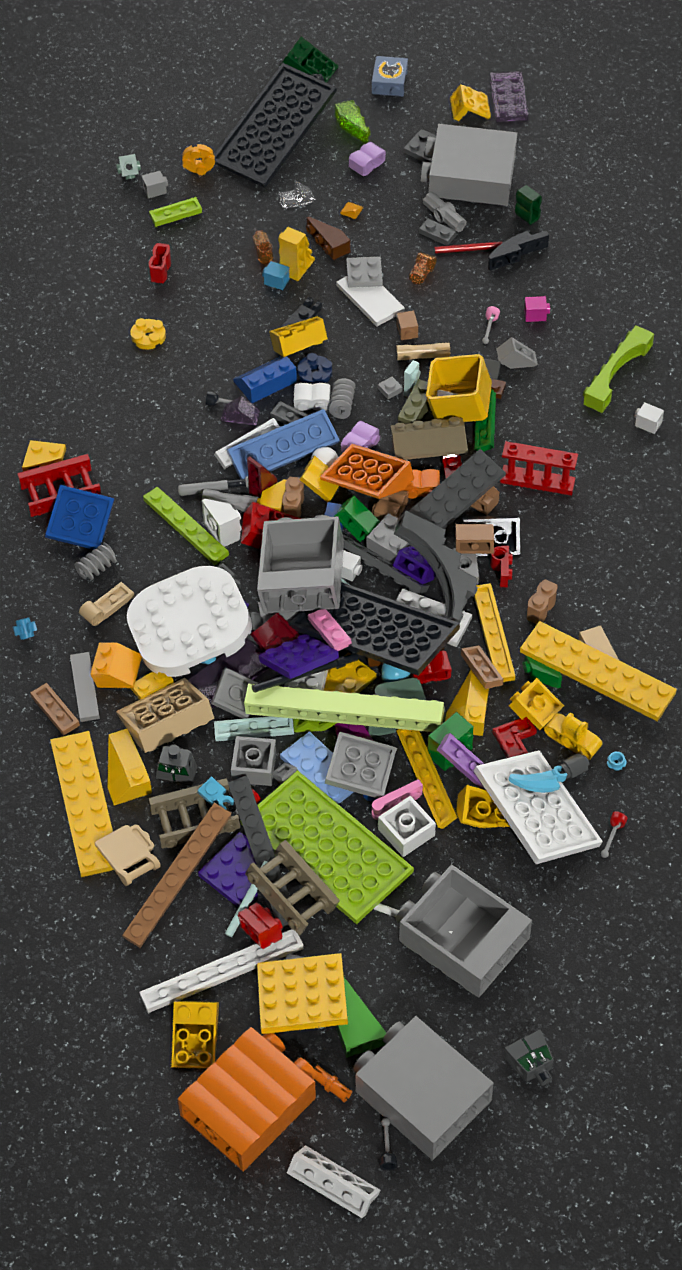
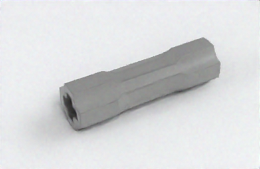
M209 489L203 490L202 500L209 499L229 503L233 509L243 512L247 510L252 502L257 503L259 498L222 493Z

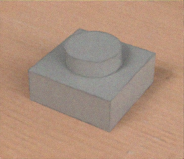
M391 376L378 384V390L387 399H390L402 392V386Z

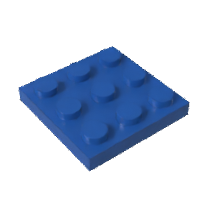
M60 485L45 537L93 550L97 549L99 545H102L114 498Z

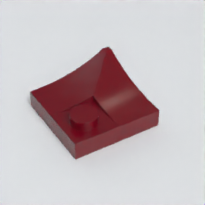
M275 613L250 634L264 653L268 649L277 648L282 643L291 642L300 636L279 613Z

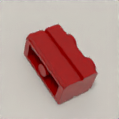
M255 903L249 909L246 908L238 913L240 927L260 948L264 949L270 946L272 942L275 943L282 939V923L278 918L274 919L267 907L263 908L259 903Z

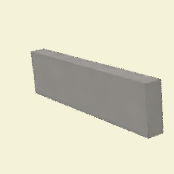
M85 652L70 655L80 722L100 719L94 680L90 675L92 670L90 654Z

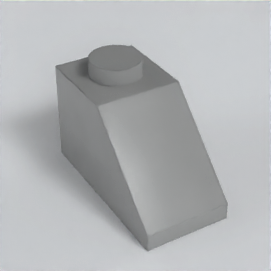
M512 337L496 348L498 361L510 369L535 367L538 365L535 351Z

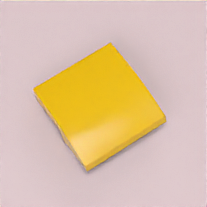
M314 455L299 480L326 502H329L339 486L320 479V476L329 467Z

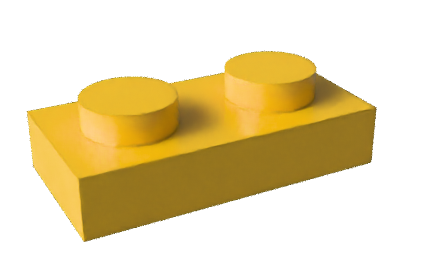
M151 672L135 681L134 688H131V690L140 700L171 685L174 681L172 677L166 676L165 673L158 672L156 674Z

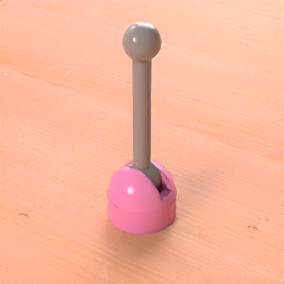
M493 306L486 309L485 316L489 322L485 337L482 339L483 344H488L492 322L496 321L500 314V310Z

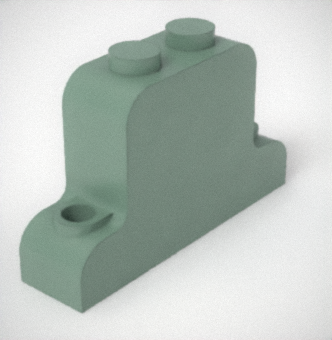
M403 678L399 681L384 682L375 688V695L426 700L421 683L416 678ZM444 708L443 723L445 722V714H446L445 708ZM367 726V731L371 737L395 733L398 730L395 728Z

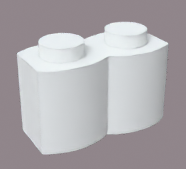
M309 383L295 384L294 408L300 411L311 409L317 411L322 409L329 410L330 385L326 383H316L313 385Z

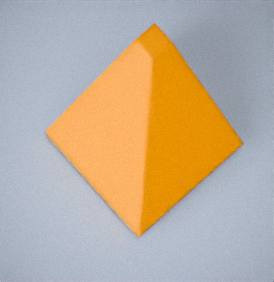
M347 202L340 214L356 219L363 207Z

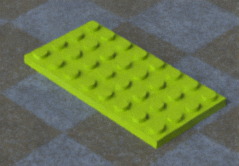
M298 770L258 804L274 852L279 844L286 840L340 900L336 907L356 924L414 872V868Z

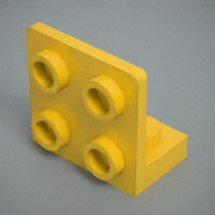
M460 84L451 95L450 101L454 120L460 121L468 111L487 119L491 117L488 98L483 92H478Z

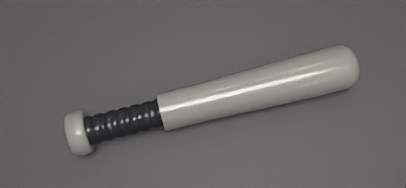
M248 476L240 480H221L179 485L178 493L180 496L203 493L205 489L218 491L238 486L249 487Z

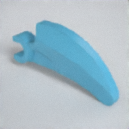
M555 766L554 769L542 773L527 775L510 774L508 780L520 788L546 793L559 790L560 784L558 782H564L568 774H561L562 767Z

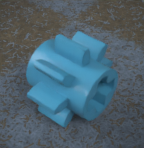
M30 617L17 620V626L13 627L15 636L19 635L20 640L33 637V631L37 630L35 621L31 622Z

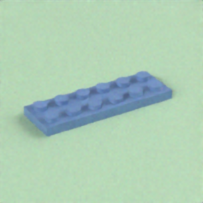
M322 409L227 449V453L240 479H245L248 476L247 458L249 456L270 472L313 454L318 448L329 447L339 443L340 440L325 410Z

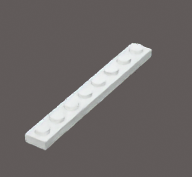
M291 929L282 933L283 937L281 940L275 943L272 942L270 946L264 949L260 948L258 944L252 945L140 992L141 999L147 1012L150 1013L175 1001L257 968V963L276 961L287 956V954L304 949L303 943L297 932Z

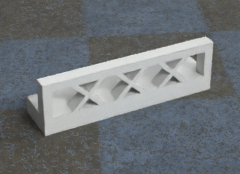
M306 1145L294 1154L287 1171L289 1175L361 1218L366 1215L371 1202L380 1193V1189Z

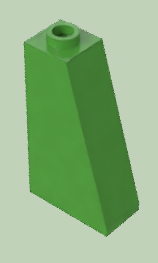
M344 978L348 1024L335 1027L347 1058L385 1046L386 1043L383 1042V1038L386 1032Z

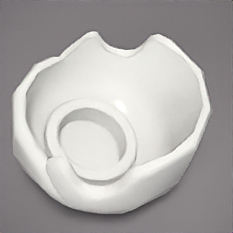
M329 447L318 448L311 456L312 459L315 455L328 467L338 459L337 453Z

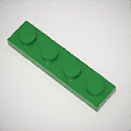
M493 389L490 394L488 417L485 420L476 421V452L480 449L484 452L494 448L496 393Z

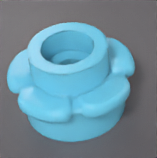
M613 752L607 758L608 767L616 771L626 766L625 756L621 752Z

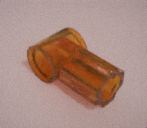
M262 230L256 231L252 237L258 254V261L261 264H269L270 261H273L272 244L269 242L267 233Z
M419 252L415 266L409 274V279L417 285L423 283L429 271L432 272L434 270L437 257Z

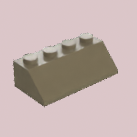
M451 417L445 420L433 419L427 422L415 421L409 424L397 423L391 425L392 447L396 458L408 460L468 453L463 418Z

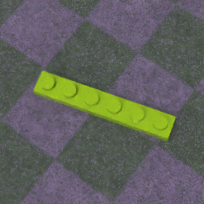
M156 487L143 496L144 501L214 565L229 556V551L160 488Z

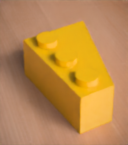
M287 227L278 237L279 264L288 266L290 278L299 281L315 261V258L311 256L312 250L308 248L309 242L306 234Z
M318 316L269 331L273 350L283 357L312 345L321 344L324 340H327L324 321Z

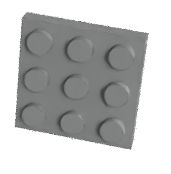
M339 732L324 784L378 799L384 796L397 748Z

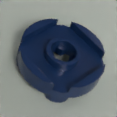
M315 353L308 354L297 366L300 381L312 385L327 383L332 377V362Z

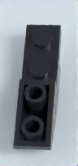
M526 231L506 240L490 254L488 262L489 271L519 262L521 255L548 247V232L543 231L530 235Z

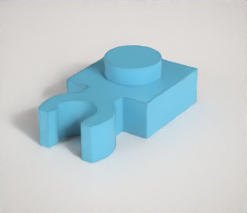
M212 776L197 790V793L210 805L217 802L219 806L227 810L223 806L224 802H229L231 805L234 804L232 797L224 796L226 789Z

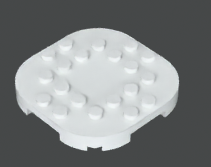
M214 566L191 568L145 588L133 599L127 612L129 628L145 665L154 673H165L168 677L191 673L190 667L225 653L226 657L231 656L243 647L245 638L248 634H251L252 630L250 614L233 577L227 571Z

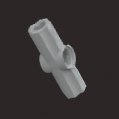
M432 192L426 194L423 204L434 213L436 220L440 223L445 222L458 233L461 232L466 226V220L456 212L453 204L450 202L445 203Z

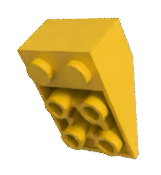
M174 1002L171 1067L209 1068L215 1063L219 1002Z

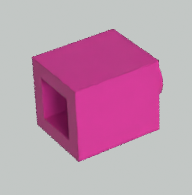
M546 296L525 297L524 313L526 322L546 321L547 314H550V304L546 303Z

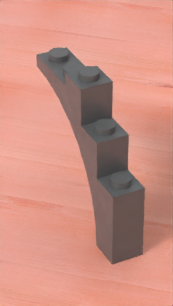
M405 511L397 520L394 535L409 543L428 561L442 586L446 604V618L460 623L463 618L462 609L465 607L467 600L477 592L478 587L476 583L478 578L459 570L462 564L460 562L462 554L444 546L446 540L444 538L445 529Z

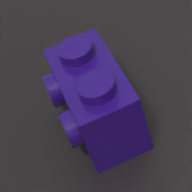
M408 546L399 550L393 567L421 584L434 580L436 573L428 561L414 547Z

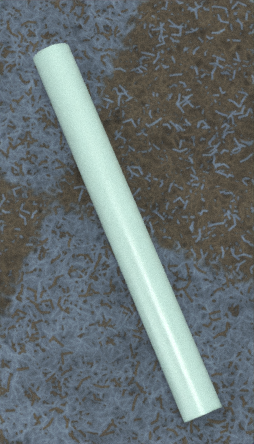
M251 884L225 932L229 937H233L240 924L238 913L246 908L248 909L258 891L254 884Z

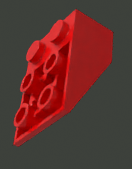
M252 502L243 513L241 543L261 549L264 521H276L285 517L291 519L301 518Z

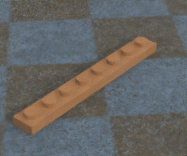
M216 803L212 805L126 929L123 938L139 948L142 947L231 817V812Z

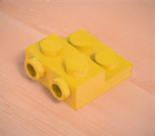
M538 678L532 683L527 681L520 688L523 692L520 694L517 691L510 698L512 703L509 705L522 720L527 717L539 730L564 707Z

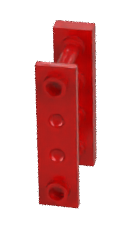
M505 441L502 458H508V465L503 466L506 475L500 480V483L572 496L576 477L569 475L570 469L575 470L578 454ZM516 460L525 461L526 468L515 467ZM534 463L545 465L544 472L533 470ZM552 466L563 468L562 475L551 473Z
M88 454L17 473L21 490L28 489L32 502L28 503L31 517L53 511L57 497L53 481L63 479L65 486L74 488L70 477L81 474L85 487L79 490L101 495L99 483L92 485L88 474L89 471H92ZM46 484L50 497L39 500L35 486Z

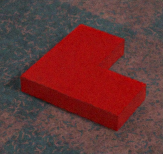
M525 717L523 720L519 718L493 728V734L506 757L511 758L528 753L521 740L537 734V730L534 724Z

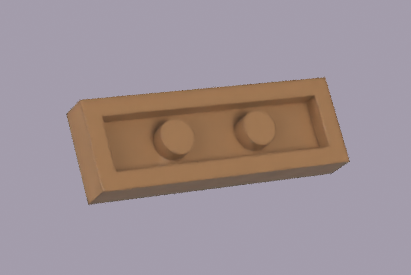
M479 645L461 650V656L485 689L503 685L504 679Z
M47 683L30 692L33 700L63 736L80 726L78 719Z

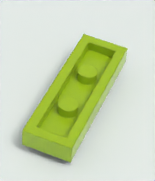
M194 197L149 211V216L155 227L202 213V207L197 198Z

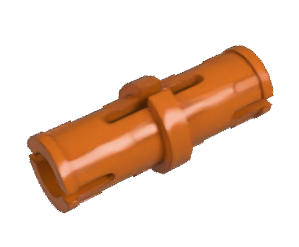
M319 1065L315 1067L316 1069L314 1070L317 1073L315 1080L324 1086V1090L332 1092L343 1102H346V1097L350 1098L352 1090L340 1083L338 1077L335 1075L331 1076Z

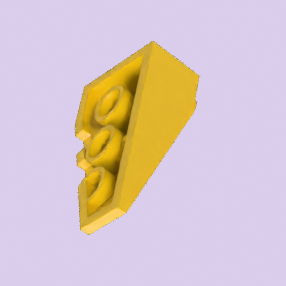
M470 670L449 707L445 721L457 712L474 726L473 735L483 736L489 688L485 689L472 670Z
M128 729L111 733L108 738V791L113 805L152 793L149 776Z
M466 785L458 794L456 814L461 823L477 828L511 827L486 790Z

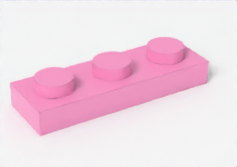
M320 609L308 614V620L330 647L339 651L352 644L351 638L326 609Z

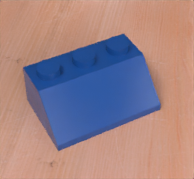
M287 356L278 357L234 378L233 381L248 400L254 403L297 382V372L295 365Z

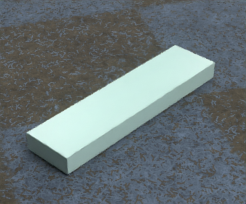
M267 716L214 721L216 741L236 740V736L259 738L294 734L292 718Z

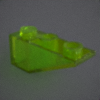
M354 100L336 103L335 117L339 126L367 144L368 137H370V129L366 127L365 119L360 115L359 106L355 105Z

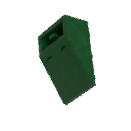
M302 36L282 61V63L308 75L322 74L326 83L339 67V65Z

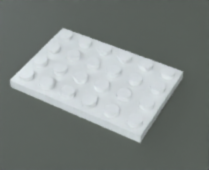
M540 751L476 766L474 773L535 864L600 847L603 841L562 782H558L560 784L559 790L541 793L520 788L508 780L510 774L527 775L552 770Z

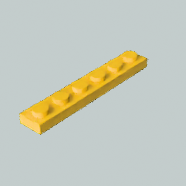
M491 583L476 585L478 589L474 595V600L490 661L504 679L503 682L515 680V672Z
M398 729V736L417 780L419 779L423 785L422 791L438 828L444 829L457 819V815L421 733L415 730Z

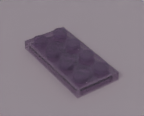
M522 71L490 73L496 122L528 120L529 115Z
M248 638L244 640L245 644L236 653L229 657H226L225 654L188 680L208 698L212 708L216 707L211 702L225 668L251 680L269 669L268 666L262 664L259 660V655L263 652Z

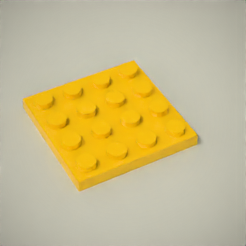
M341 953L257 963L262 1034L348 1024Z

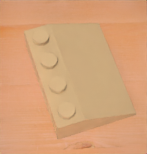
M186 678L116 711L137 745L145 753L153 751L158 746L169 743L174 738L187 734L192 729L205 725L214 719L208 698Z

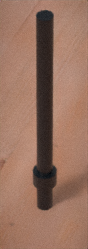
M356 653L344 657L341 655L336 660L292 679L280 676L252 685V690L256 693L335 667L339 669L345 667L348 663L358 661V655Z

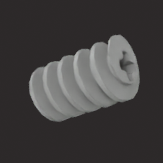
M338 379L333 384L329 412L336 418L345 419L351 414V405L355 392V383L352 380Z
M104 542L103 545H99L97 549L88 553L86 558H81L80 562H76L74 565L76 571L83 579L88 577L90 580H93L92 573L99 576V570L105 571L104 565L110 568V561L116 563L117 560L112 548Z

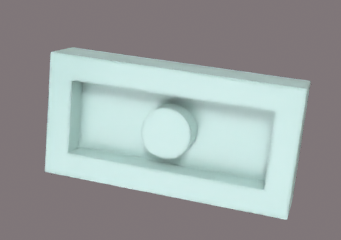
M414 360L404 372V396L409 397L420 376L419 362Z

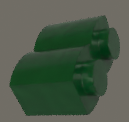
M527 185L519 188L516 192L515 214L529 225H532L540 218L542 196Z

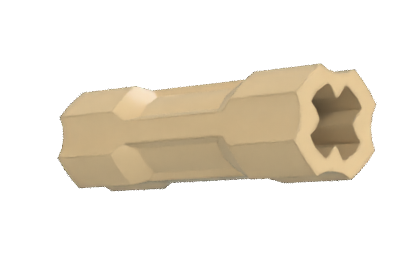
M450 343L397 345V360L450 357Z

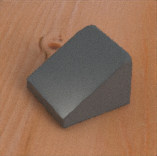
M484 359L490 378L498 380L501 362Z

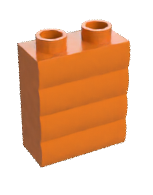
M252 1027L244 1032L178 1098L180 1116L243 1172L316 1099L314 1079L317 1077V1073L314 1068L300 1057L293 1063L282 1054L285 1046L278 1036L274 1033L261 1036Z

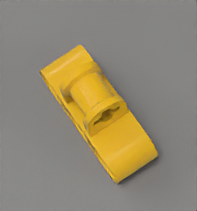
M557 713L544 727L545 733L550 738L576 754L585 755L588 760L603 745L597 735L587 730L588 723L578 720L572 713H569L567 716Z

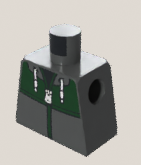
M177 745L164 746L159 759L156 778L193 785L197 764L192 752L180 749Z
M541 1030L505 1047L504 1058L525 1081L537 1078L543 1086L552 1080L548 1071L553 1068L554 1060Z

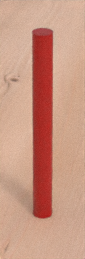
M502 241L434 247L435 254L496 249L502 244Z

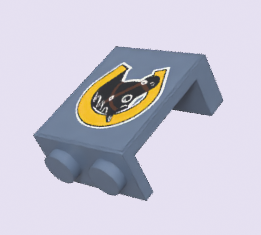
M376 56L372 78V94L404 97V82L408 72V58Z

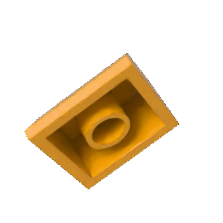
M99 643L90 675L97 688H134L142 656L140 653L119 643Z

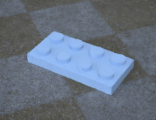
M310 731L280 754V758L284 762L297 767L301 774L337 804H340L353 793V791L324 784L333 753Z

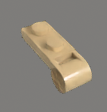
M120 582L96 602H85L81 606L79 614L90 624L96 626L134 598V592Z

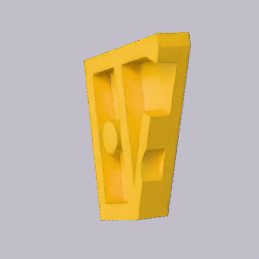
M30 440L22 466L23 472L28 471V468L42 467L63 461L66 445Z

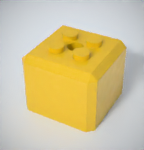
M480 354L435 358L431 361L426 398L435 419L445 420L451 417L463 418V422L482 421L488 417L492 381L483 357ZM437 390L453 392L458 395L437 396Z

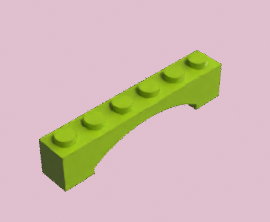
M635 326L632 331H628L624 342L619 343L617 351L610 355L608 363L602 366L599 375L594 376L590 387L585 388L583 392V405L603 413L611 402L612 390L609 389V384L612 377L626 362L637 356H645L653 346L654 333L639 326Z

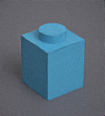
M270 261L262 272L264 285L283 290L290 279L289 267Z

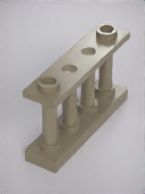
M227 778L217 780L226 789L224 796L230 795ZM202 785L149 798L151 814H159L164 834L159 835L162 849L173 848L178 844L186 843L198 827V825L192 827L186 806L198 804L202 819L207 814L206 800L197 793V790ZM224 802L223 806H225L227 808V811H229L227 802ZM178 809L184 829L172 832L167 811ZM231 816L220 833H230L239 829V816Z
M284 840L274 852L275 858L261 868H258L253 862L245 875L250 883L258 888L288 922L290 928L300 936L308 926L306 920L321 909H324L327 914L331 913L340 900L293 847ZM282 863L290 872L275 883H272L265 874ZM295 878L303 888L286 899L279 889ZM307 894H310L317 903L302 914H299L292 905Z

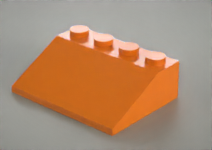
M351 444L320 476V479L380 499L404 490L414 480V475L409 461Z

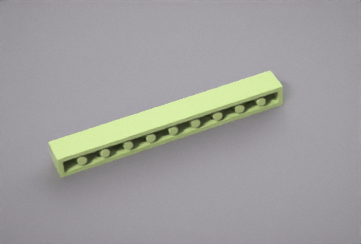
M248 684L244 701L245 712L251 715L426 732L436 730L443 724L444 702L436 700L426 701L416 698L405 699L395 696L384 697L359 693H342L339 691H321L319 689L290 688L279 685L254 693L252 685L255 684Z

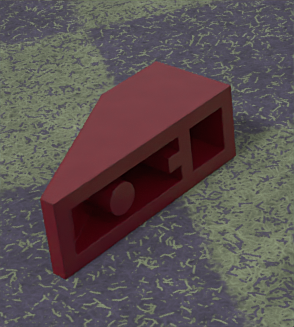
M250 456L247 458L249 493L252 496L261 498L262 491L277 484V478Z

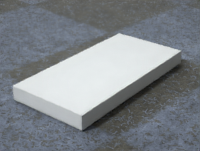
M348 276L336 282V286L376 327L396 317L397 313L405 312V307L383 285L348 288Z

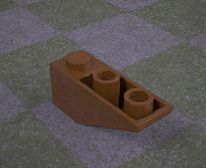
M309 216L307 217L306 230L308 234L315 238L316 243L322 246L326 255L335 260L350 253V239L342 230Z

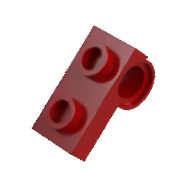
M509 546L495 547L494 553L491 554V568L495 571H500V587H508V580H512V569H509V565H512L513 554H509Z

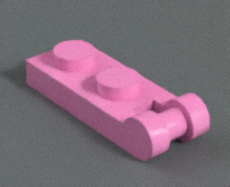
M418 779L374 800L372 803V817L378 820L380 815L409 796L417 800L422 795L423 789L420 780Z

